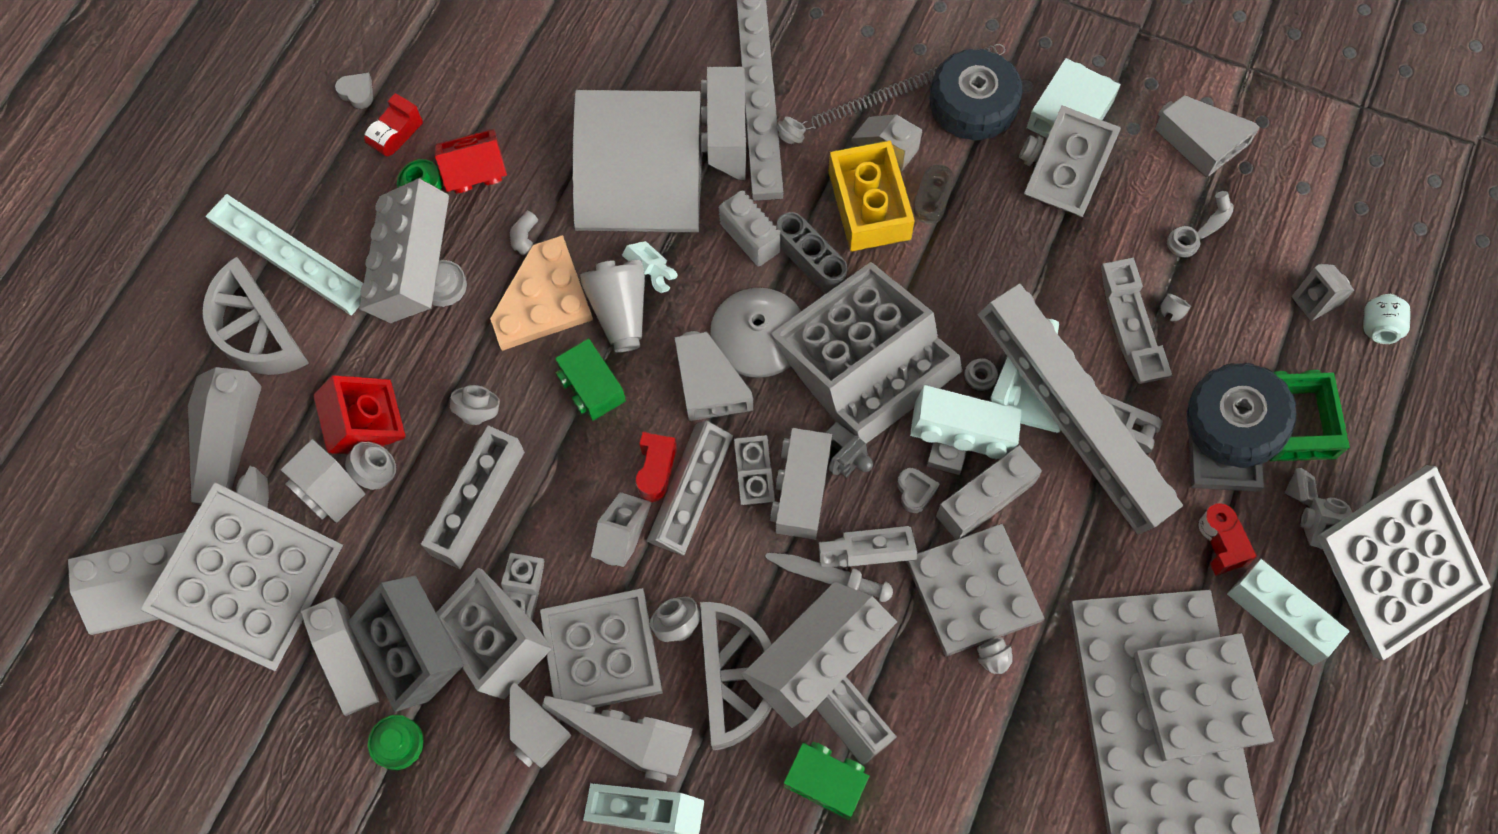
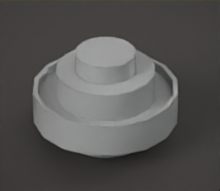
M439 260L432 304L445 307L453 305L462 298L466 292L467 281L463 270L458 264L452 261Z
M469 385L456 389L451 393L450 409L465 423L479 425L498 414L500 399L485 387Z
M361 442L355 445L346 457L345 467L349 476L364 488L372 490L381 489L388 485L396 474V463L393 456L379 444Z
M685 596L669 599L662 603L653 613L650 619V627L658 640L664 642L682 641L689 638L701 620V610L693 598Z

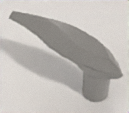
M1227 191L1216 193L1215 198L1218 209L1197 232L1200 240L1220 229L1232 215L1234 207L1230 203Z

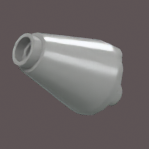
M633 260L619 266L615 265V261L596 264L597 271H589L580 275L582 287L610 345H614L615 352H627L638 349L640 347L639 340L642 339L645 284L642 261Z

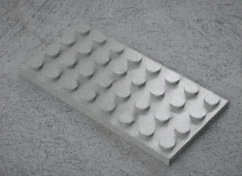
M1211 590L1072 601L1069 605L1107 833L1261 834L1243 748L1162 761L1134 653L1139 650L1220 637Z

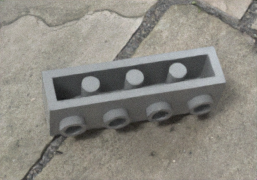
M487 426L483 435L477 440L468 462L460 470L450 494L442 502L440 511L433 524L429 526L424 535L421 545L430 556L461 569L525 453L518 438Z

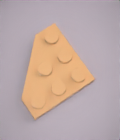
M563 235L532 246L490 319L502 351L593 320Z

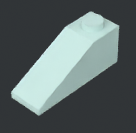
M590 783L583 821L660 834H699L704 800L683 793Z

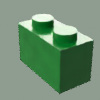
M590 339L583 341L555 358L559 368L555 374L564 389L570 386L575 394L571 398L581 414L587 412L592 421L626 402L623 388Z
M812 742L810 746L802 743L785 779L784 788L850 820L870 777L863 773L865 767L848 758L841 762L831 757L832 751L819 743Z

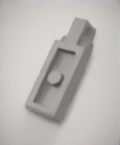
M904 526L843 533V537L835 541L819 542V557L821 567H849L917 560V548L911 527Z

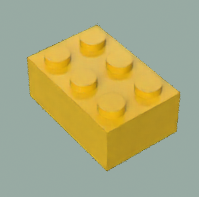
M891 140L830 152L829 176L850 252L911 240L915 220Z

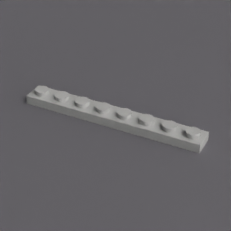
M737 0L741 62L745 73V111L753 201L783 199L766 0Z

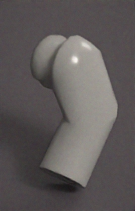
M528 210L510 230L511 247L513 250H518L521 255L528 254L534 245L528 239V232L538 222V218Z

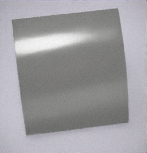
M576 90L573 129L575 231L699 232L702 168L700 133L702 105L700 91Z
M872 262L770 334L788 363L836 422L854 436L860 437L865 443H868L912 410L924 385L940 389L962 372L960 355L938 338L934 312Z

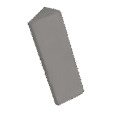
M707 420L695 425L649 533L647 542L671 552L685 555L733 435Z
M847 677L816 707L817 711L862 765L870 761L896 738V735Z

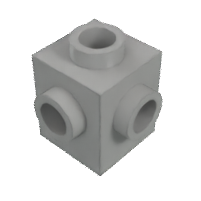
M1314 497L1311 507L1304 510L1301 518V527L1304 528L1310 546L1323 549L1317 536L1352 514V510L1346 502L1331 497L1327 498V500Z

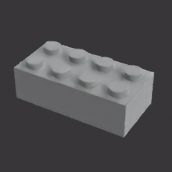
M419 178L379 196L376 203L375 224L371 231L370 252L365 263L367 267L365 280L360 290V310L393 323L431 309L449 199L447 193Z

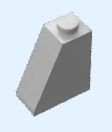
M1184 95L1175 103L1170 101L1163 106L1158 113L1160 118L1155 130L1200 172L1208 177L1250 145L1260 127L1252 121Z
M691 331L684 333L680 337H675L689 421L753 411L751 390L707 332Z

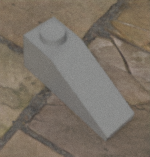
M333 597L301 611L311 644L343 714L347 716L379 702L360 644L348 623L350 615L347 607Z

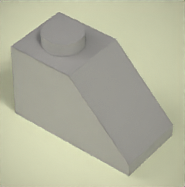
M898 115L868 117L852 137V142L858 146H864L891 140L899 169L903 171L919 150L922 129Z
M1319 264L1313 268L1291 297L1309 320L1313 321L1342 305L1354 289L1350 285L1348 278L1341 274L1334 265Z
M620 492L598 520L591 557L602 560L608 565L624 567L635 550L650 510L651 502Z
M514 682L510 687V740L518 748L513 753L528 767L535 762L539 767L543 768L572 735Z

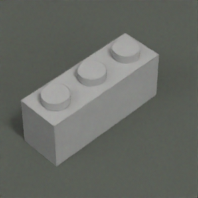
M792 428L791 438H784L781 458L787 459L785 470L778 471L776 490H782L780 502L773 501L770 518L771 522H776L777 534L816 540L832 434Z
M313 439L281 469L290 479L285 485L322 520L328 515L337 523L366 495L341 465Z
M1019 445L941 503L936 517L955 540L961 539L1032 487L1042 470Z

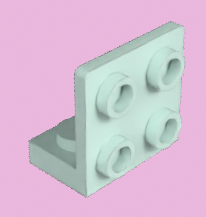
M1007 357L992 393V402L1021 409V424L1056 433L1060 432L1061 429L1009 357Z

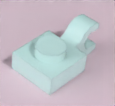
M646 241L627 245L622 254L628 261H642L644 274L651 275L652 285L660 293L667 292L670 289L664 282V276L668 280L675 279L678 276L674 269L665 265L667 260Z

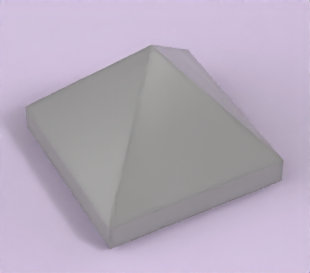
M1297 468L1285 494L1311 507L1314 497L1318 498L1315 477L1306 470Z

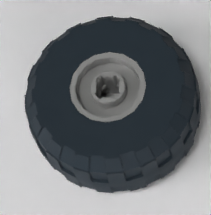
M968 49L956 54L954 53L938 66L935 76H933L929 96L932 115L945 131L950 132L956 137L970 140L993 138L1008 129L1012 121L1015 120L1021 105L1023 93L1022 80L1013 64L997 53H992L985 49Z
M1250 363L1226 364L1207 373L1197 383L1191 394L1187 408V426L1190 431V437L1204 455L1217 461V463L1237 468L1260 465L1276 456L1289 441L1296 423V402L1288 385L1271 370Z

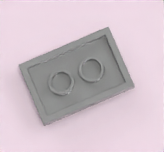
M1061 105L1024 195L1083 217L1121 127Z

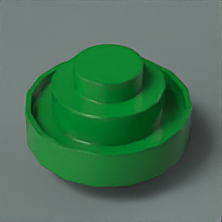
M417 159L402 168L396 183L397 188L420 178L441 190L443 179L440 170L432 161Z
M391 715L381 719L373 727L368 738V750L370 757L376 764L388 770H401L409 767L418 759L423 749L424 738L420 727L413 720L403 715Z

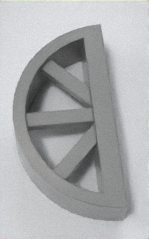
M235 257L229 261L213 278L203 302L204 325L212 341L234 364L253 373L266 375L282 374L309 364L239 258ZM241 286L248 297L235 296L233 294ZM226 306L253 309L223 328ZM259 320L249 353L239 351L228 345L227 339ZM270 330L282 351L262 354Z
M700 602L711 746L713 750H720L740 743L753 734L764 722L772 708L763 698L755 711L722 683L746 680L741 674L747 668L721 669L749 636L755 640L762 653L772 644L760 625L746 613L721 603ZM716 619L732 623L741 628L720 654ZM723 699L748 719L742 725L727 733L725 730Z

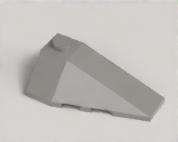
M215 367L198 375L188 404L191 502L193 504L201 505L214 482L232 490L262 387L248 371Z
M545 696L542 708L639 771L646 772L645 779L666 783L667 778L673 779L678 775L693 728L649 717L638 719V722L635 723L630 721V716L620 711L603 710L602 714L595 713V707L549 696Z

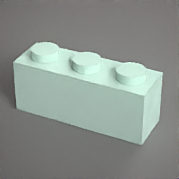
M924 385L915 401L910 436L922 438L926 442H938L953 446L962 451L969 450L985 454L993 459H1002L1019 444L1021 409Z
M1262 559L1249 568L1227 593L1228 596L1312 666L1328 658L1350 632Z

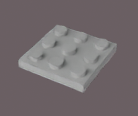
M1003 524L918 553L917 560L906 561L945 657L1040 623L1045 619Z
M643 588L540 609L544 638L552 648L547 654L554 698L583 703L596 708L663 693Z
M1242 633L1139 650L1134 653L1163 762L1274 742Z

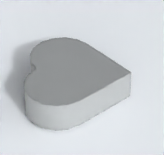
M369 73L344 76L336 82L335 88L339 97L342 100L350 101L353 107L363 109L372 103V79Z
M907 468L903 470L897 481V486L903 493L901 497L903 508L911 513L921 512L936 493L940 484L917 469Z

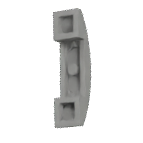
M1134 258L1102 264V278L1112 324L1122 353L1138 384L1171 378L1172 373L1163 345L1157 346L1140 294L1143 285Z

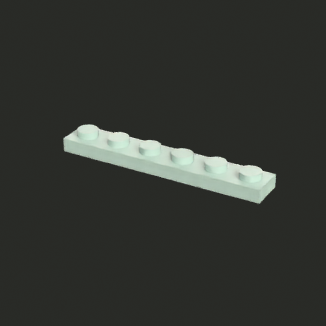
M228 194L206 215L210 223L352 316L360 306V290L363 285L361 281Z

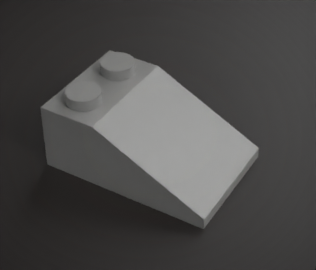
M477 568L436 612L464 664V671L477 691L505 699L510 694V687L514 682L518 685L552 649L537 626L480 568Z

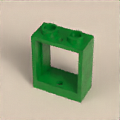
M1307 370L1301 374H1288L1286 371L1273 372L1288 385L1291 394L1315 393L1324 436L1290 437L1282 451L1272 457L1270 462L1339 458L1350 446L1334 372L1321 373L1320 370Z

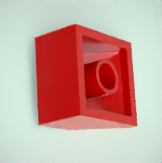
M495 129L436 144L435 157L447 192L454 190L455 193H463L471 190L474 184L484 182V185H493L501 182L502 177L507 176Z
M332 375L314 394L327 453L349 454L352 448L361 442H373L384 446L403 440L406 437L390 379Z

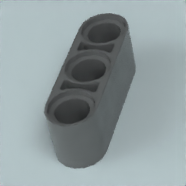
M788 212L778 218L777 230H780V249L822 292L827 294L846 280L847 263L802 216L794 212ZM789 230H792V231H795V232H797V233H795V234H786L785 232H786V231H789ZM808 251L816 252L817 255L809 256L805 253ZM833 272L839 276L832 278L825 274Z

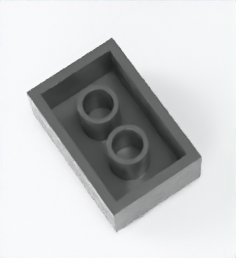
M416 576L381 582L348 621L394 712L429 702L464 666Z

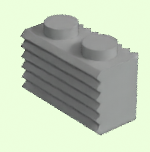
M739 191L718 207L720 209V224L757 266L763 265L780 253V230H776L777 226H773V221H769V217H765V213L761 212V208H757V204H753V200L749 199V195H745V191Z

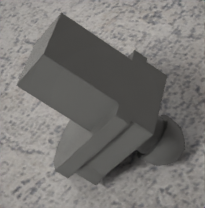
M836 422L826 432L832 434L831 446L839 451L830 462V472L834 475L841 473L848 477L856 467L863 472L872 470L873 461L868 456L866 443Z

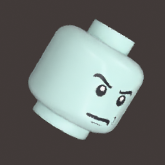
M1383 294L1369 301L1364 308L1363 328L1365 334L1380 344H1392L1405 337L1410 330L1411 311L1409 304L1404 299L1393 294Z

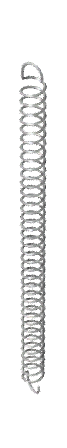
M990 45L988 48H987V47L984 48V49H988V51L991 52L989 48H990V47H993L994 50H995V52L997 53V50H996L995 47L992 46V45ZM935 67L934 70L930 69L929 72L925 71L924 74L920 73L919 76L915 75L914 78L910 77L909 80L905 79L904 82L899 81L898 84L894 83L893 86L889 85L888 88L884 87V89L888 90L889 97L892 99V94L889 90L890 87L893 88L894 95L897 97L898 95L894 88L895 85L898 86L899 92L902 95L903 92L901 87L899 86L900 83L903 84L906 93L908 92L906 85L904 84L905 81H908V85L911 91L913 90V88L910 83V79H913V83L916 89L918 88V86L915 81V77H918V81L921 87L923 86V84L920 79V75H923L925 84H928V81L925 77V73H928L929 80L932 83L930 71H933V75L935 76V69H937V67ZM879 89V91L883 92L884 99L887 101V96L884 92V89ZM874 91V93L878 94L879 101L882 103V98L879 95V91ZM869 93L868 97L864 95L863 99L859 97L858 101L854 99L853 103L849 101L848 104L844 103L843 106L839 105L837 109L833 108L832 111L828 110L827 113H823L827 115L829 123H831V119L828 115L829 111L832 113L834 121H836V117L833 112L834 109H836L838 116L841 119L839 107L842 108L843 114L846 117L847 115L844 110V105L848 107V112L850 115H852L851 110L849 108V103L853 105L854 112L857 113V110L854 106V101L858 103L860 111H862V108L859 103V99L863 101L865 109H867V105L864 101V97H867L870 107H872V103L869 99V95L873 96L875 105H877V101L874 97V93ZM822 113V115H821V114H817V117H816V116H812V125H813V127L805 128V129H806V130L811 129V128L816 129V127L814 126V123H813V117L816 118L817 123H818V126L821 127V124H820V122H819V120H818V115H820V116L822 117L823 123H824V125H826V122H825V120H824V118H823V113Z

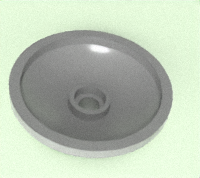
M768 288L745 289L731 295L718 307L711 323V338L738 374L756 378L773 376L785 371L791 365L770 334L799 314L801 310L792 299L776 290ZM759 319L762 320L764 323L760 326L754 325L753 322Z

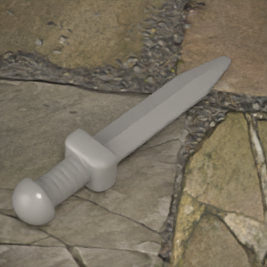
M767 553L765 555L768 560L789 572L831 585L837 582L868 595L880 598L879 602H886L893 595V589L889 583L885 582L883 585L864 579L861 572L854 568L850 573L831 566L821 567V563L795 555Z

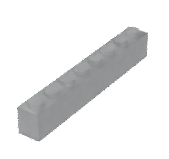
M1018 284L990 302L977 314L1137 535L1155 528L1183 506L1177 498L1175 490L1163 479L1156 469L1153 460L1144 453L1136 442L1134 434L1125 427L1115 413L1112 404L1106 401L1095 386L1092 377L1083 370L1075 359L1073 351L1064 344L1056 333L1053 324L1045 318L1035 304L1032 295L1026 292L1021 284Z

